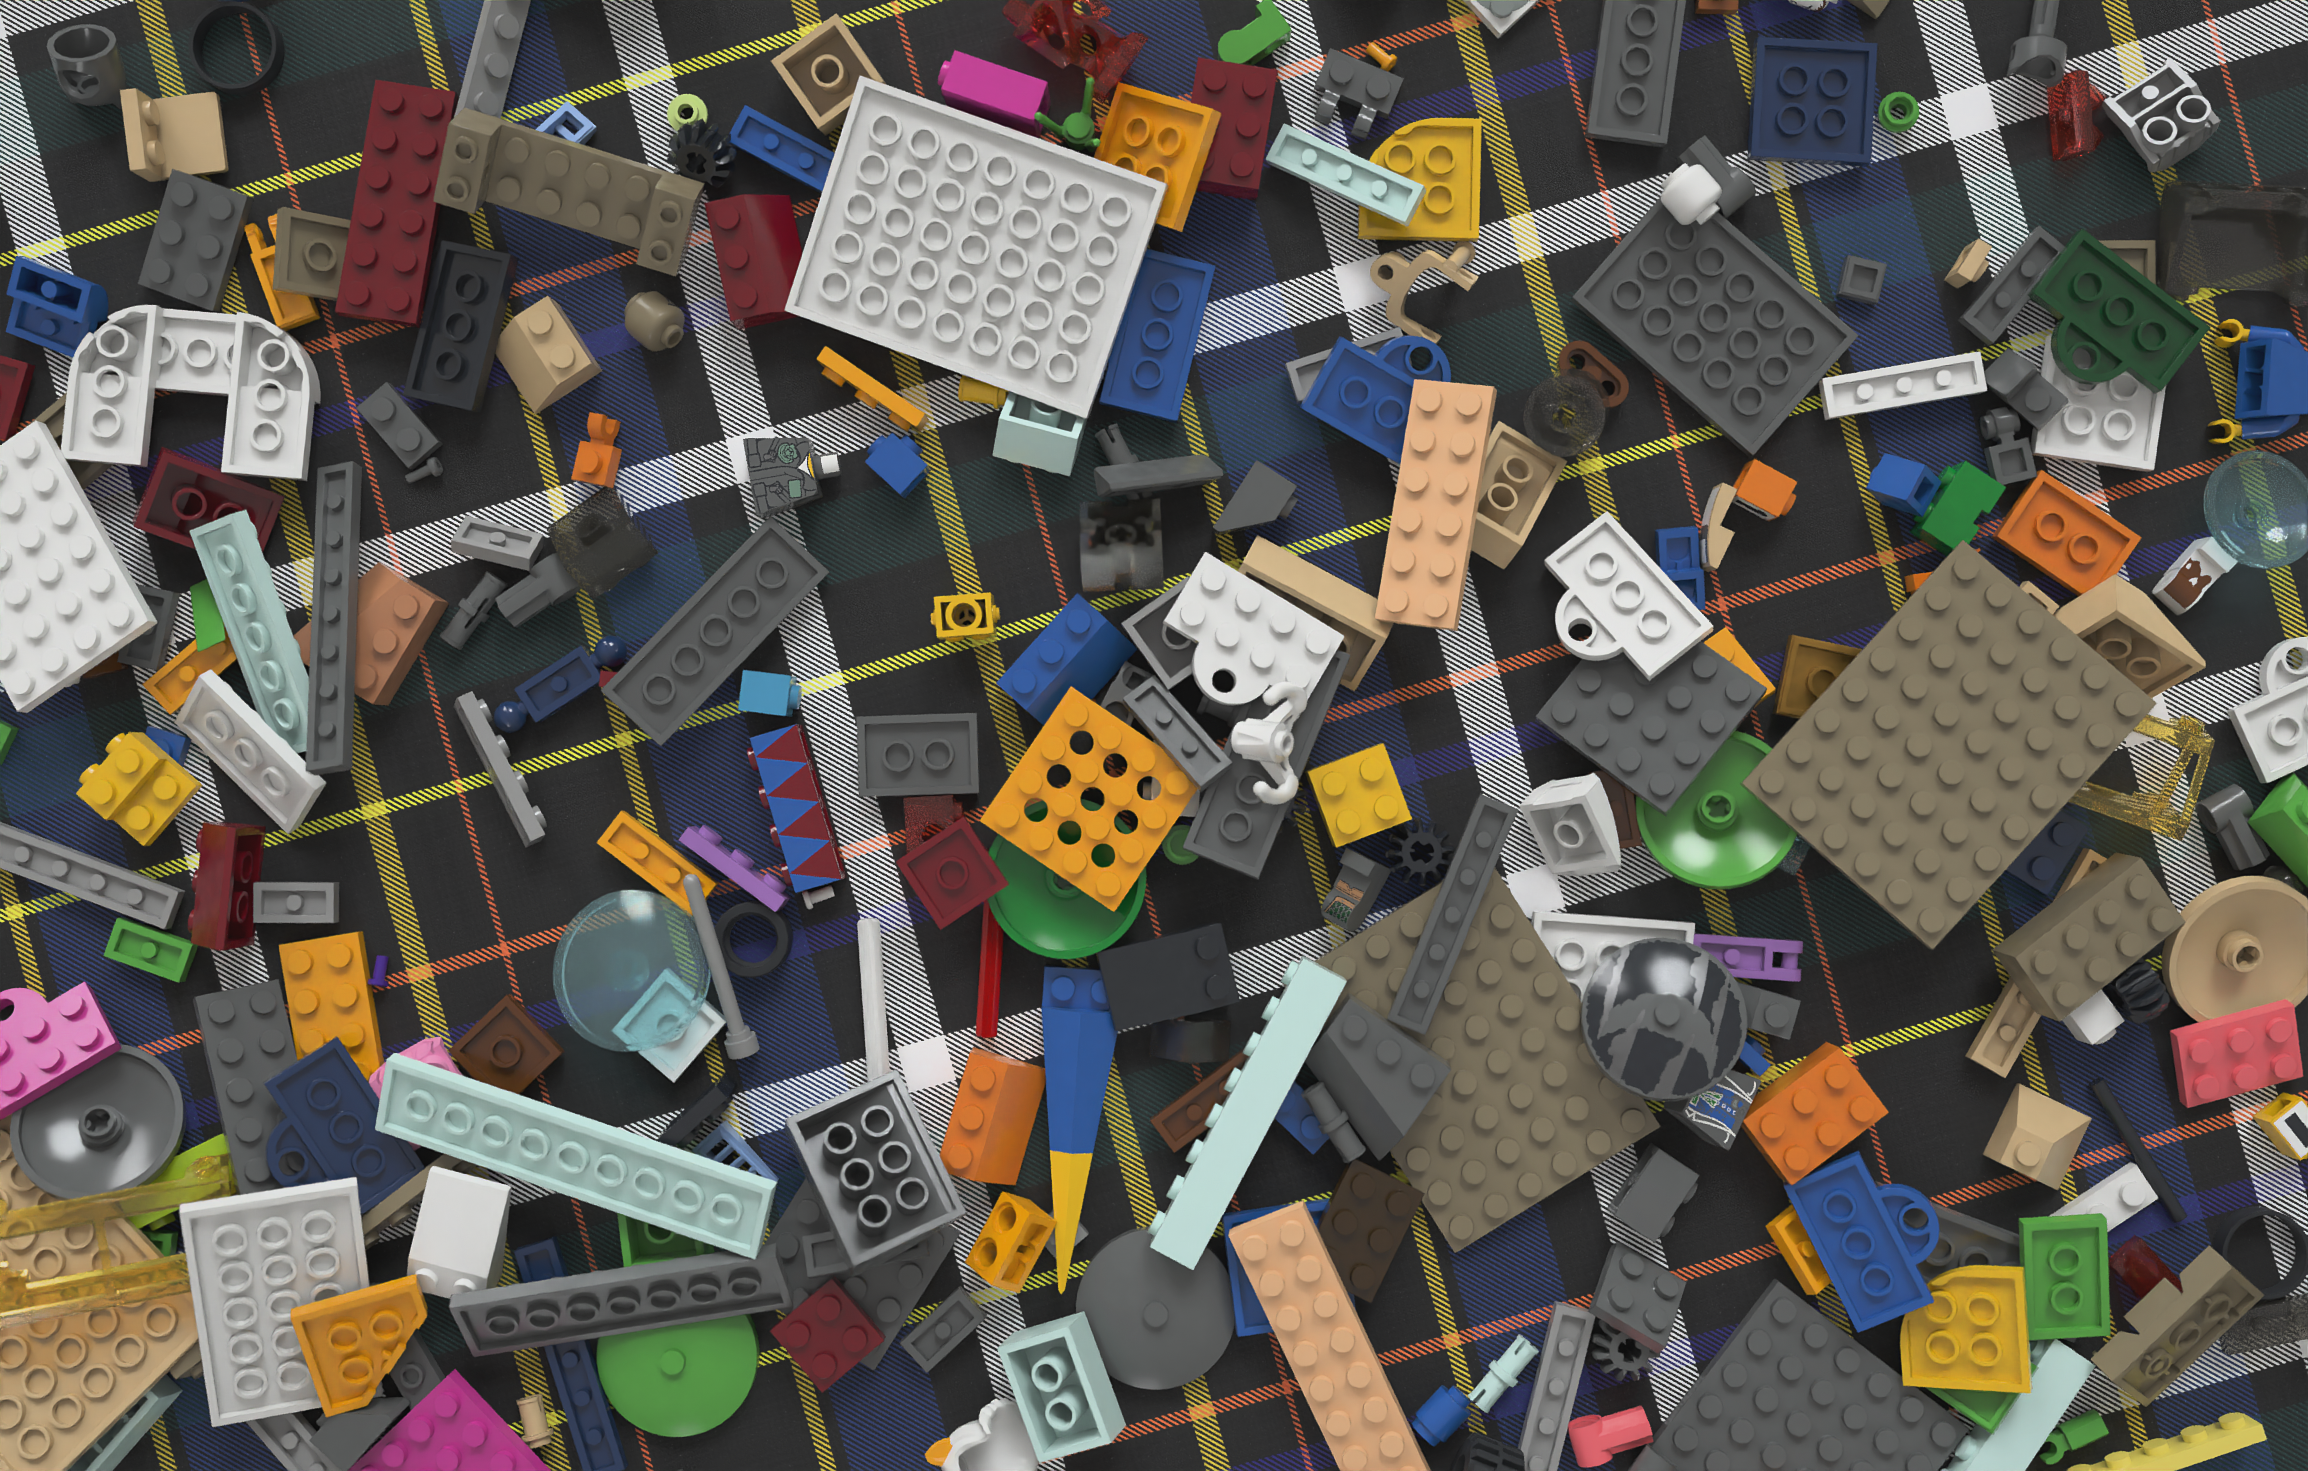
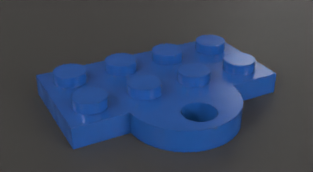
M1146 249L1107 363L1108 369L1099 401L1101 405L1177 423L1215 272V265Z
M1408 335L1394 338L1385 343L1375 355H1372L1339 336L1299 408L1400 464L1414 379L1451 382L1450 365L1441 348L1423 337ZM1424 347L1430 354V362L1425 369L1417 371L1410 365L1409 357L1415 348Z
M1859 1150L1812 1170L1792 1186L1784 1182V1188L1858 1333L1934 1302V1298L1917 1266L1918 1263L1925 1260L1933 1252L1939 1238V1221L1936 1211L1924 1194L1902 1184H1886L1877 1187ZM1911 1208L1922 1209L1928 1216L1927 1222L1918 1228L1910 1227L1903 1220L1905 1212Z

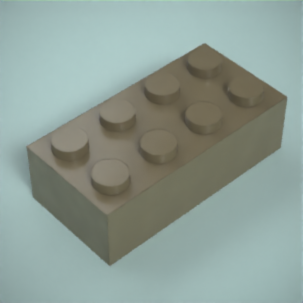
M2116 852L1992 949V951L2037 1014L2060 1022L2183 925L2185 921L2143 859Z

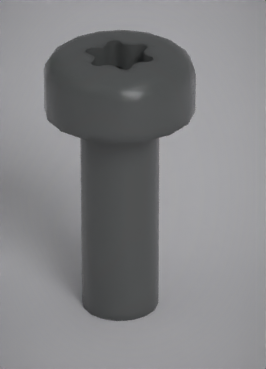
M433 457L427 460L426 466L405 475V478L411 484L431 474L437 477L443 474V467L440 461Z

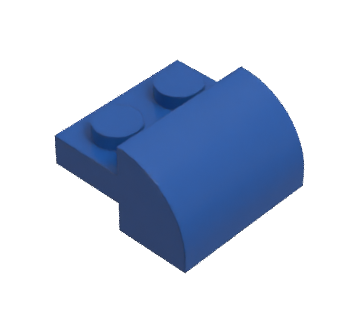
M16 256L7 290V295L14 297L6 332L73 358L78 346L88 332L94 334L98 322L107 320L109 302L106 290L98 284L25 256Z

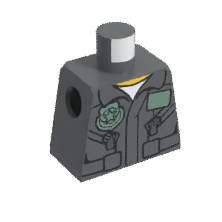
M809 438L743 439L755 512L761 518H768L822 498L823 493L820 479L842 475L838 452L816 455L814 444Z

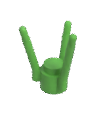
M1091 77L1086 80L1081 112L1069 115L1065 119L1063 126L1057 125L1040 112L1034 114L1035 119L1053 132L1057 139L1064 138L1068 146L1075 150L1087 149L1089 152H1094L1101 143L1098 138H1095V126L1090 118L1094 92V79Z

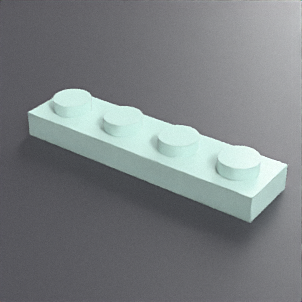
M1283 124L1266 157L1268 164L1407 227L1427 191L1424 185L1287 124Z

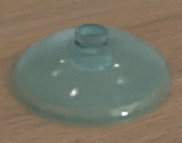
M2259 450L2241 452L2218 465L2206 484L2203 506L2208 528L2219 546L2238 562L2259 569L2283 567L2301 558L2308 551V479L2287 459L2271 452Z

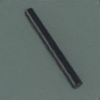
M2101 1077L2093 1080L2089 1084L2091 1090L2154 1190L2173 1223L2184 1220L2187 1217V1213L2105 1079Z

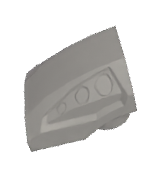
M2171 57L2164 61L2160 69L2115 98L2108 97L2102 104L2107 116L2123 132L2130 144L2147 162L2150 173L2164 171L2197 150L2218 129L2221 121L2212 111L2209 101L2203 97L2197 83Z

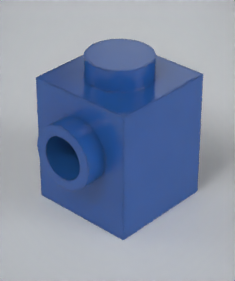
M891 433L887 438L882 435L867 450V454L870 457L865 463L904 499L931 471L929 466L918 457L923 450L906 434L901 440L894 433Z
M1884 453L1878 466L1873 469L1866 489L1882 505L1923 517L1941 481L1925 464Z

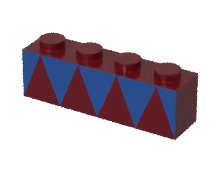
M795 724L751 737L752 747L747 748V754L753 771L759 770L763 785L758 787L759 796L764 809H771L775 824L770 825V833L775 847H782L786 862L781 863V870L786 885H793L794 891L797 893L847 878L803 726Z

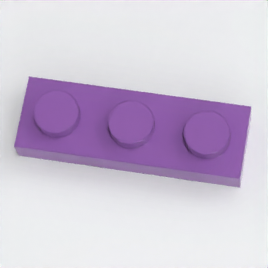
M702 825L700 829L697 826H691L685 830L679 841L773 911L778 912L782 910L790 900L791 896L784 892L787 886L781 880L770 873L762 876L752 868L755 862L738 849L730 852L719 844L723 838L706 825Z

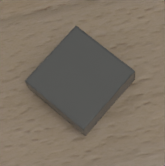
M1847 255L1843 261L1835 296L1870 305L1877 304L1887 264Z

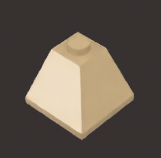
M2016 1083L1983 1155L2058 1190L2092 1118Z

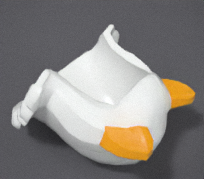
M1007 1398L995 1399L990 1404L985 1405L980 1410L978 1420L958 1427L949 1438L935 1442L925 1453L927 1461L933 1465L941 1466L942 1471H1037V1466L1039 1465L1018 1404Z

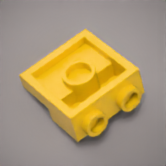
M129 732L127 735L121 733L114 737L106 746L105 751L110 755L101 765L93 764L82 773L79 782L83 786L76 794L105 820L117 822L141 845L151 846L203 785L143 732Z

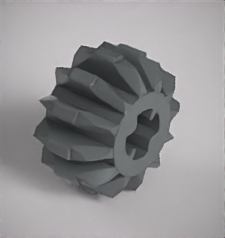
M1599 1320L1598 1324L1604 1333L1592 1334L1591 1340L1599 1346L1591 1353L1595 1360H1602L1600 1369L1605 1374L1613 1371L1616 1380L1622 1381L1628 1371L1634 1381H1638L1640 1378L1639 1368L1643 1367L1647 1372L1653 1371L1648 1358H1659L1660 1352L1656 1353L1603 1320ZM1625 1339H1630L1633 1343L1632 1348L1629 1350L1625 1347L1626 1352L1622 1353L1618 1348L1619 1344L1623 1342L1626 1345Z

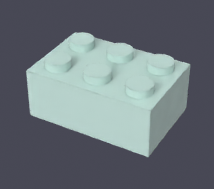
M1084 1311L1013 1332L997 1347L1039 1463L1110 1444L1126 1426Z

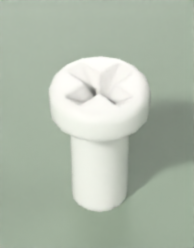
M831 885L810 893L807 890L802 891L807 909H812V904L835 896Z

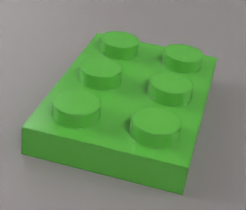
M2102 1213L2019 1218L2020 1267H2024L2029 1340L2111 1336L2107 1218Z

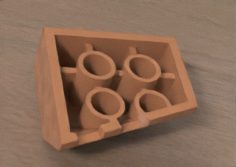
M378 562L358 580L355 694L375 705H389L449 603L381 562ZM311 621L293 635L300 646L302 661L309 667Z

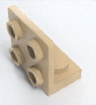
M137 88L120 90L130 171L149 182L169 180L172 169L193 176L225 173L228 171L221 104L217 93L205 92L152 99Z

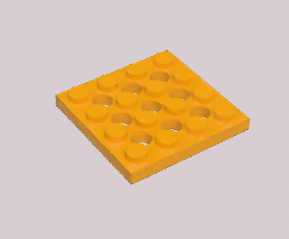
M1070 687L988 807L980 822L1115 912L1197 791V788L1160 746L1073 687ZM1078 731L1090 733L1094 740L1092 750L1085 755L1076 754L1070 746L1071 737ZM1115 753L1122 755L1127 761L1126 772L1118 778L1110 777L1104 770L1105 759ZM1062 764L1071 773V780L1064 788H1055L1048 781V771L1054 765ZM1146 776H1152L1160 782L1161 792L1154 800H1145L1137 792L1138 782ZM1089 787H1096L1104 794V804L1097 811H1089L1081 803V795ZM1032 798H1040L1048 806V814L1040 822L1031 821L1025 814V806ZM1122 810H1130L1138 818V826L1132 833L1123 834L1115 827V816ZM1065 821H1074L1081 827V838L1075 844H1065L1059 838V827ZM1098 844H1108L1115 851V860L1108 867H1099L1092 860V851Z

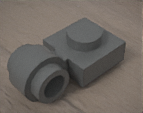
M2007 407L1988 410L1985 416L1980 417L1979 423L1983 437L1986 440L1992 439L1997 442L1996 446L1984 449L1990 477L2002 485L2037 477L2029 439L2024 438L2014 441L2013 435L2020 431V419L2017 411L2014 409L2008 410Z

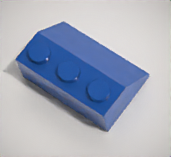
M1077 593L996 683L1042 725H1045L1070 687H1073L1092 700L1123 666L1124 662L1134 654L1137 648Z

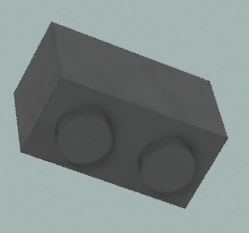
M1650 1143L1607 1209L1619 1220L1655 1243L1659 1236L1664 1237L1672 1228L1675 1222L1673 1215L1680 1204H1686L1695 1194L1698 1187L1696 1180L1699 1175L1653 1143Z

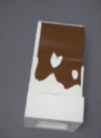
M2212 536L2194 540L2163 574L2164 577L2154 587L2152 594L2173 613L2180 615L2197 603L2204 592L2223 573L2229 572L2239 560Z

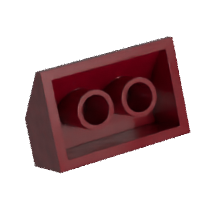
M743 194L704 203L729 318L733 325L740 330L799 317L796 314L784 311L803 254L790 195Z
M220 821L203 822V827L196 839V849L200 853L199 867L192 879V889L196 893L195 907L188 919V930L192 933V944L219 951L254 945L256 923H253V883L261 882L266 826Z

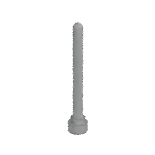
M689 874L683 879V885L729 1029L726 1032L727 1039L724 1041L730 1059L745 1058L756 1053L760 1046L756 1033L750 1031L749 1026L744 1025L699 878L694 874Z

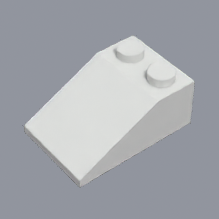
M436 1166L431 1167L408 1257L407 1276L417 1274L422 1292L450 1299L452 1294L496 1287L503 1270L512 1186Z

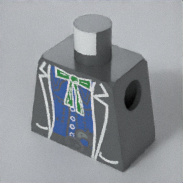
M1730 1070L1710 1090L1693 1098L1664 1102V1108L1705 1142L1730 1150L1762 1081Z

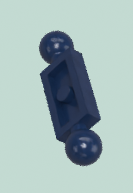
M605 636L597 642L593 654H590L587 648L581 645L514 689L521 701L518 703L506 701L496 708L494 712L496 726L506 733L517 732L525 725L527 715L530 714L536 723H541L599 685L600 668L602 666L616 667L624 662L627 656V647L624 641L616 636Z

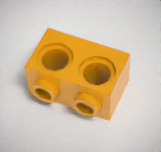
M1002 1191L965 1263L991 1286L1020 1293L1057 1221L1031 1200Z

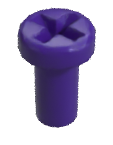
M376 956L373 979H368V985L388 987L389 981H385L389 957Z

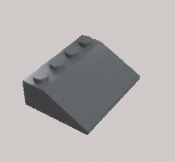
M898 1069L785 1119V1134L852 1277L892 1259L967 1215V1211Z

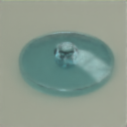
M623 890L609 893L584 907L563 932L553 962L554 992L560 1010L567 1022L589 1042L602 1048L623 1052L653 1049L664 1045L681 1034L700 1011L708 992L711 977L694 917L670 898L643 890Z

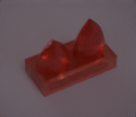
M2075 70L2065 74L2060 84L2054 87H2047L2053 161H2067L2093 152L2104 138L2101 131L2092 122V111L2101 106L2107 97L2099 88L2089 82L2088 71Z
M2136 1235L2130 1238L2108 1259L2109 1267L2140 1300L2163 1278H2167L2183 1293L2181 1281L2151 1248Z

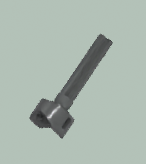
M2034 0L2029 37L2020 38L2012 44L2007 77L2014 74L2026 76L2044 84L2048 88L2062 82L2068 48L2061 40L2054 38L2060 0Z

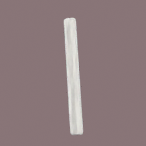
M864 918L857 923L868 1082L890 1072L880 921L877 918Z

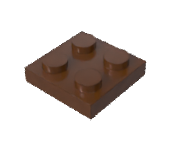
M511 994L506 995L448 1050L475 1080L518 1095L529 1087L565 1052Z

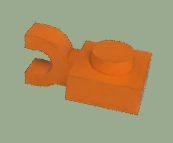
M590 412L587 429L591 441L580 440L571 479L580 483L613 489L622 450L614 447L613 443L621 422L607 419L608 416Z

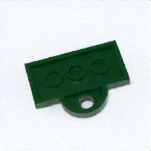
M2083 228L2073 235L2028 294L2031 299L2059 319L2051 337L2053 359L2063 374L2082 384L2104 383L2126 371L2154 394L2161 392L2211 328ZM2077 348L2086 350L2090 355L2091 363L2086 370L2078 368L2073 362V353Z

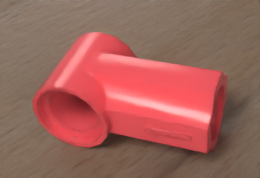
M1641 1405L1604 1417L1599 1415L1582 1416L1570 1421L1567 1429L1577 1464L1584 1468L1599 1466L1610 1461L1613 1458L1612 1454L1653 1442L1652 1430Z

